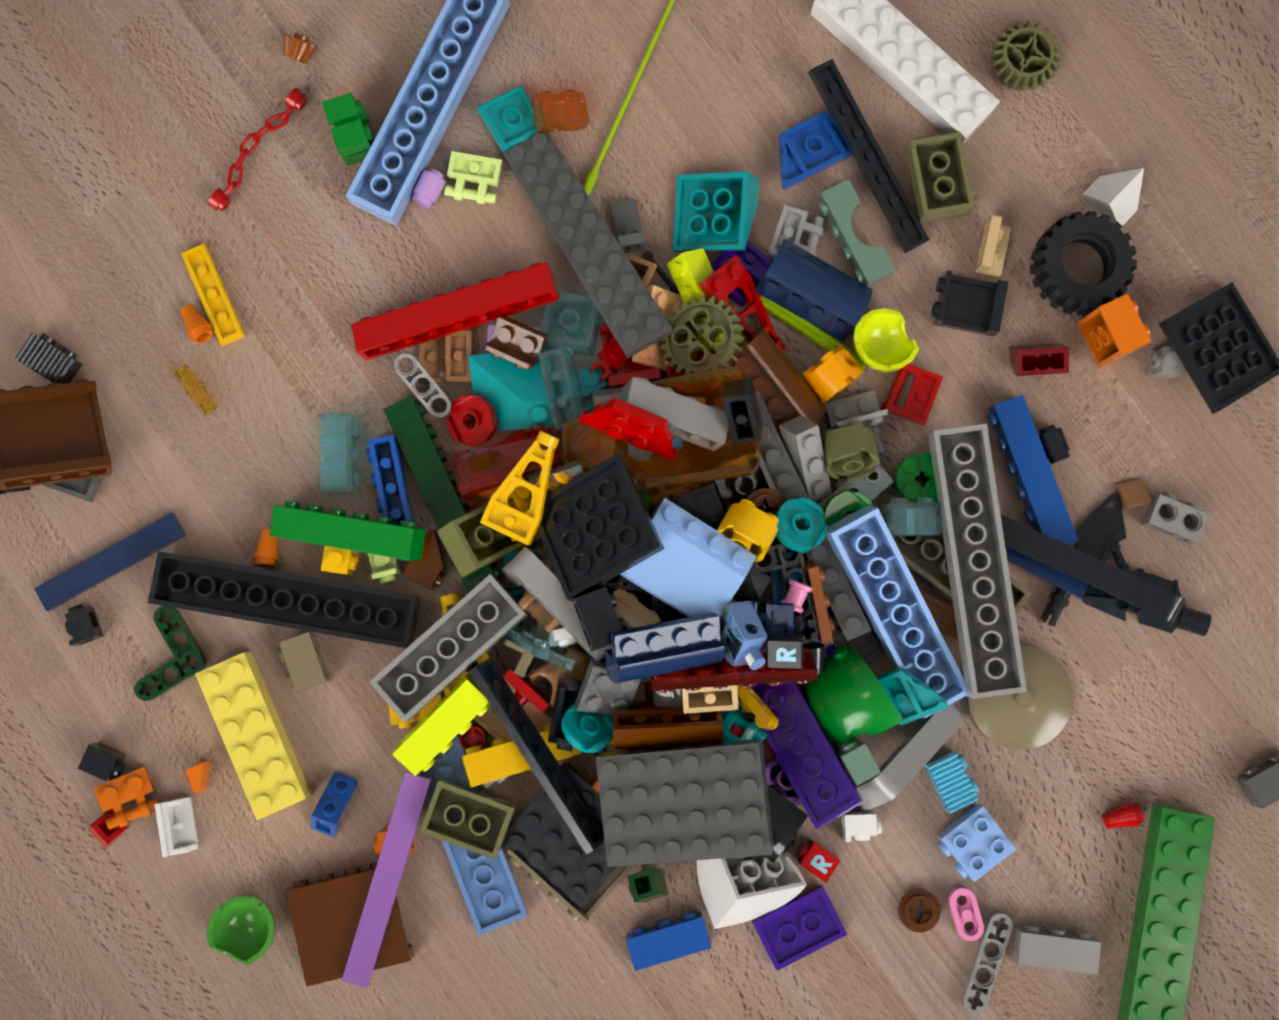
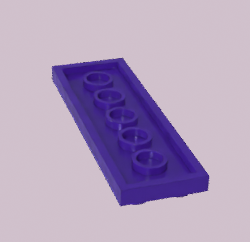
M759 677L758 680L755 679L748 683L778 718L779 723L776 729L767 730L761 728V730L767 733L766 739L815 829H820L863 803L864 801L826 733L814 716L794 677Z

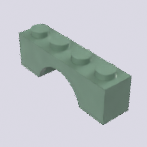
M849 179L821 192L818 199L819 202L817 203L818 208L823 216L827 215L831 223L829 228L835 239L839 238L843 246L841 247V252L845 260L851 261L854 267L853 275L855 279L870 287L892 276L896 268L885 247H872L862 243L852 230L851 217L857 209L860 200Z

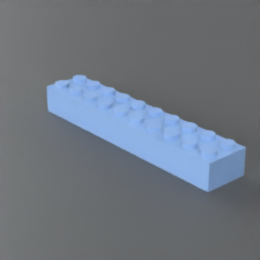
M509 0L446 1L346 194V198L351 205L397 227L423 170H426L510 7Z

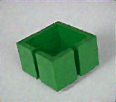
M352 93L323 101L322 105L329 125H334V128L330 129L337 151L346 165L349 166L364 161L375 137L368 125L370 121L361 101H356Z

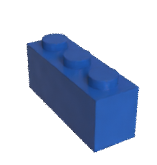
M695 910L681 914V918L671 921L670 918L656 921V926L645 928L642 925L630 929V933L626 934V942L634 970L637 971L711 949V942L702 912L696 914Z

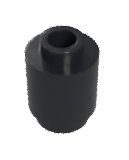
M1053 424L1040 429L1041 435H1039V438L1050 464L1070 457L1068 452L1070 447L1061 427L1056 429Z

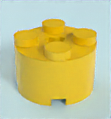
M742 499L740 503L732 504L729 507L717 531L756 555L757 557L754 562H760L764 559L778 532L777 524L779 520L775 515L765 513L756 508L753 502Z

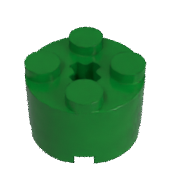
M916 453L900 462L892 475L894 480L892 488L899 499L906 497L918 507H924L938 501L931 454ZM919 475L925 479V483L921 484V486L920 482L915 481V478Z

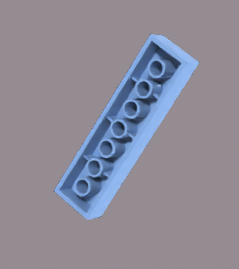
M868 504L828 526L826 537L893 668L897 669L902 666L944 697L948 705L966 696L964 678L879 509Z

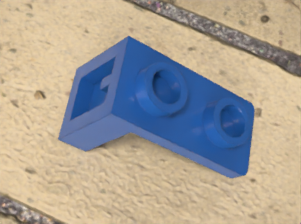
M334 772L311 815L310 828L335 838L339 830L340 818L357 787L358 781L341 773Z

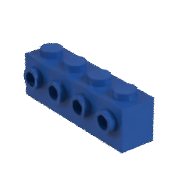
M388 435L369 439V448H366L369 463L373 465L374 473H371L374 488L378 490L379 498L376 499L379 514H382L383 517L393 518L392 523L400 524V520L415 522L401 449L396 436Z

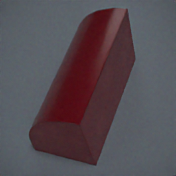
M1052 343L1009 346L1012 370L1017 377L1069 373V347L1066 345Z

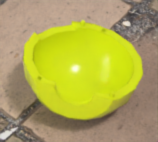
M886 308L872 310L863 315L855 326L854 350L858 358L869 368L885 373L898 371L912 362L917 355L919 347L915 339L911 340L907 336L904 326L905 320L899 311Z

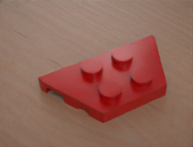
M618 398L609 400L607 403L595 405L592 412L584 409L580 413L579 422L603 431L611 438L622 439L631 443L637 449L648 450L671 461L675 459L677 448L672 447L673 435L669 431L668 420Z

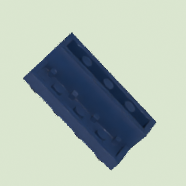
M784 238L772 257L769 267L756 286L755 291L843 342L862 317L871 299L873 289Z
M709 613L611 632L612 649L605 650L606 672L609 679L617 684L722 662L725 646L720 642L719 615Z

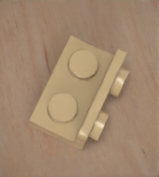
M992 215L985 223L975 269L977 273L1000 277L1002 274L1011 232L1010 227L1001 225L1002 217Z

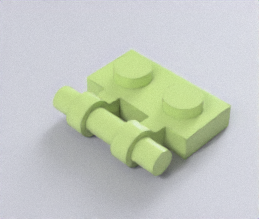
M451 151L447 177L448 179L456 180V185H446L444 195L452 196L455 200L462 201L464 198L476 200L478 204L485 205V202L495 204L496 194L487 192L488 186L498 187L502 160ZM465 182L479 184L478 190L466 189Z

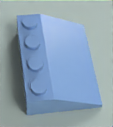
M664 498L653 511L651 520L665 549L620 575L687 617L716 613L720 618L726 605L730 603L747 576L757 556Z

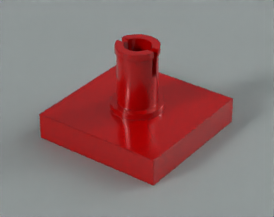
M516 667L509 669L503 677L517 690L514 695L521 706L524 707L529 701L543 713L551 705L550 699L533 685L528 678L515 674Z

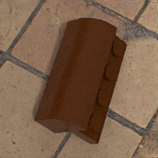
M760 327L742 342L743 345L740 347L742 351L734 352L733 355L736 356L737 361H728L731 367L730 371L738 380L752 378L755 392H760L779 432V425L800 415L816 424L827 412L825 405L763 327Z
M656 705L630 707L629 710H613L614 749L723 743L722 711L684 714L683 707H656Z

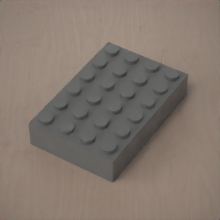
M762 739L604 752L596 757L607 867L772 854L774 843Z

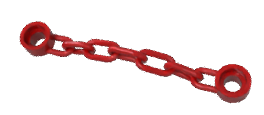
M294 88L287 96L284 104L288 106V109L285 113L281 112L267 118L263 128L257 133L248 134L239 147L241 154L237 162L229 168L227 178L229 186L225 191L220 188L215 190L207 202L214 210L223 212L230 204L231 199L228 196L242 182V164L246 156L251 155L259 145L260 138L268 131H275L287 125L292 112L295 109L299 112L306 105L308 99L305 98V94L298 88ZM282 116L281 120L283 123L272 127V123L269 122ZM253 137V141L256 142L249 151L247 148L243 149L249 139ZM234 168L235 171L239 170L238 182H231Z

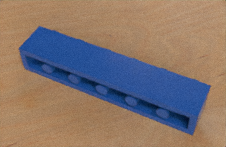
M1020 395L988 408V421L991 427H995L997 431V444L1000 451L1005 452L1008 460L1006 468L1009 475L1014 476L1016 481V495L1020 501L1023 500L1026 508L1024 515L1029 525L1032 524L1034 530L1067 545L1078 542L1079 540L1024 396Z

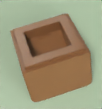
M1142 479L1116 484L1122 510L1152 503Z

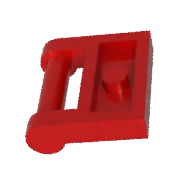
M907 364L897 371L887 400L882 403L881 410L888 409L889 414L924 426L943 377ZM907 374L915 377L902 408L897 406L896 403Z

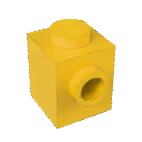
M325 546L321 571L353 576V570L355 571L358 565L356 551Z

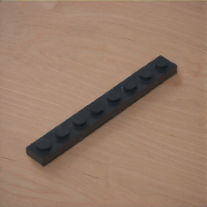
M833 59L811 69L808 74L903 251L907 253L929 241V237Z
M489 658L475 666L469 673L529 764L534 775L547 792L548 797L554 803L586 855L594 851L605 841L604 833L493 660Z

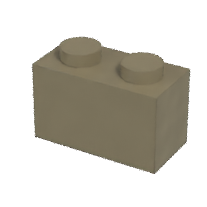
M306 632L279 642L281 648L278 649V654L282 663L287 665L289 671L286 674L289 686L295 689V692L331 681L315 632Z

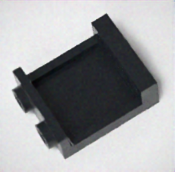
M947 270L937 281L936 292H939L938 302L934 301L931 311V317H935L933 325L994 337L1000 332L1009 282L998 280L996 283L952 275V271Z
M558 678L548 742L557 743L556 749L572 751L573 746L566 740L563 734L561 720L566 710L575 703L583 681ZM581 751V753L591 754V755H597V752H596V753H587V752H582V751Z

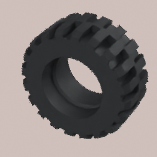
M1081 211L1072 213L1069 217L1064 216L1060 218L1035 244L1036 248L1032 251L1031 260L1034 263L1030 265V274H1035L1036 278L1032 282L1035 288H1041L1042 292L1039 295L1043 300L1049 298L1052 301L1050 303L1051 307L1057 309L1061 306L1063 307V313L1067 314L1077 311L1078 315H1086L1098 307L1119 298L1128 290L1127 286L1132 283L1135 277L1132 272L1137 269V260L1132 259V256L1137 252L1135 246H1130L1128 242L1132 239L1128 232L1124 234L1120 230L1123 226L1118 221L1114 224L1109 221L1110 216L1102 214L1100 217H1096L1097 213L1094 211H1087L1084 215ZM1075 242L1084 243L1098 252L1103 262L1104 271L1102 279L1097 284L1083 285L1069 277L1062 263V252L1066 245Z

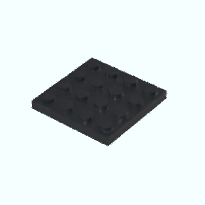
M1233 282L1159 323V326L1212 414L1219 412L1279 375V358Z
M619 453L548 494L545 498L542 520L538 531L565 596L571 602L572 599L585 595L665 549L624 457Z
M564 761L561 768L604 833L600 794L592 788L593 783L568 762ZM544 788L541 789L510 827L502 844L507 850L510 848L579 911L617 867H607L605 841L594 851L586 855Z

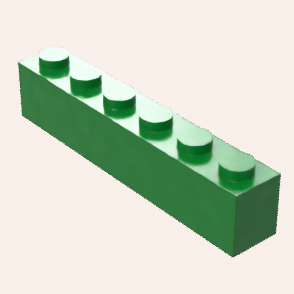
M285 501L284 505H274L270 536L408 561L422 559L426 529L416 527V522L400 520V524L392 523L393 518L377 516L376 520L369 519V514L353 512V516L346 515V510L330 508V512L323 511V506L308 504L307 508H301V503L294 501Z

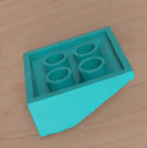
M750 172L677 175L672 251H692L701 248L704 251L745 250L758 205L759 178Z
M545 347L540 363L530 370L520 369L513 362L496 358L491 353L468 356L473 395H483L492 404L496 412L497 421L499 422L498 431L554 426V412Z

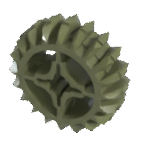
M1028 21L1023 27L1018 22L1014 25V28L1008 26L1005 29V33L999 34L997 37L998 41H995L992 46L995 51L992 52L991 59L995 60L992 63V68L999 69L996 77L1004 76L1003 85L1011 82L1012 90L1020 85L1022 92L1026 91L1028 86L1033 91L1036 90L1038 85L1042 87L1047 83V80H1051L1054 77V72L1059 68V63L1057 62L1061 59V54L1057 53L1060 49V44H1053L1056 35L1049 37L1047 35L1049 28L1042 31L1040 30V23L1036 24L1035 27H1031V23ZM1019 40H1025V41H1027L1026 44H1018V43H1016L1015 45L1011 44V43H1013V42H1015V41H1019ZM1028 49V52H1027V54H1026V55L1028 56V58H1027L1026 62L1023 64V62H1024V60H1025V58L1023 57V55L1025 54L1026 50ZM1028 68H1031V69L1039 68V69H1041V70H1039V71H1037V72H1033V73H1026V72H1024L1025 69H1028Z

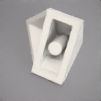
M1144 168L1101 175L1082 196L1101 214L1110 216L1109 221L1114 224L1118 221L1123 226L1138 210Z

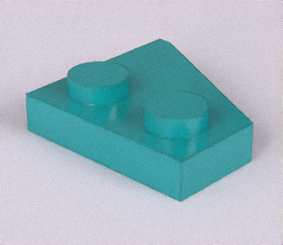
M902 666L877 676L878 681L902 719V722L899 723L900 726L948 707V702L944 697Z

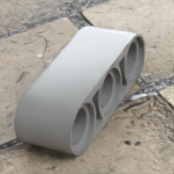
M399 353L394 359V368L398 375L433 416L444 417L447 415L451 408V402L447 395L412 353ZM403 357H408L413 361V367L408 371H403L398 367V362ZM419 378L428 379L430 382L429 388L425 391L417 390L415 388L416 380ZM436 398H442L446 401V406L441 411H435L431 407L432 401Z

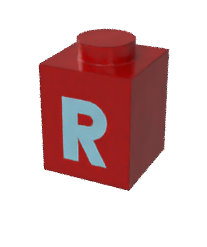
M811 839L809 844L805 842L797 853V856H799L798 863L825 883H827L841 862L836 855L813 839Z

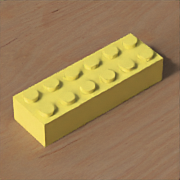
M243 652L196 673L199 685L256 820L312 796L252 652Z

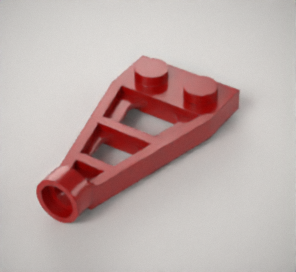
M737 255L728 259L698 284L709 300L714 296L718 299V303L723 300L727 303V307L731 306L735 310L733 315L736 314L740 317L741 320L737 324L744 327L741 333L748 338L755 332L745 322V317L753 311L756 313L761 326L767 331L781 351L786 348L776 335L762 300L755 291L756 287L751 275ZM737 287L743 290L748 302L747 308L742 312L737 311L727 300V296Z

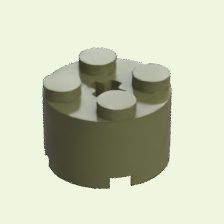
M853 421L847 426L835 430H827L823 433L822 446L826 468L832 478L839 479L840 475L846 476L847 480L860 479L872 474L875 471L874 466L876 464L879 466L880 459L874 432L870 428L863 426L861 421Z

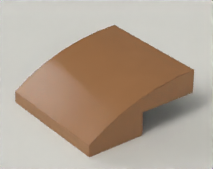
M459 331L419 344V362L437 384L471 382L468 356L471 355V331ZM419 378V384H430L428 379Z

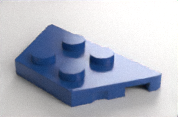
M825 112L780 133L778 139L782 188L786 190L852 156L832 117Z

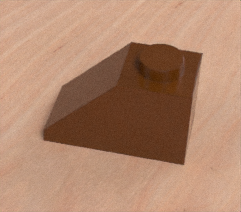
M429 529L424 537L422 559L410 561L403 574L426 588L433 590L435 586L439 588L445 580L446 574L444 571L446 564L438 533Z

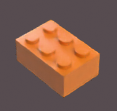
M1128 294L1098 307L1077 322L1099 368L1117 361L1152 342L1148 326L1142 323L1138 315L1137 303L1130 299Z

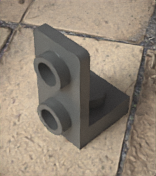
M631 199L612 203L611 210L617 240L624 253L645 249V238L641 230L636 200Z

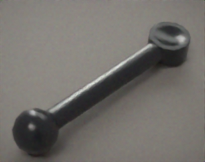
M646 251L643 255L644 260L656 263L653 259V253ZM657 264L656 271L670 287V292L678 294L679 291L676 285L671 282Z

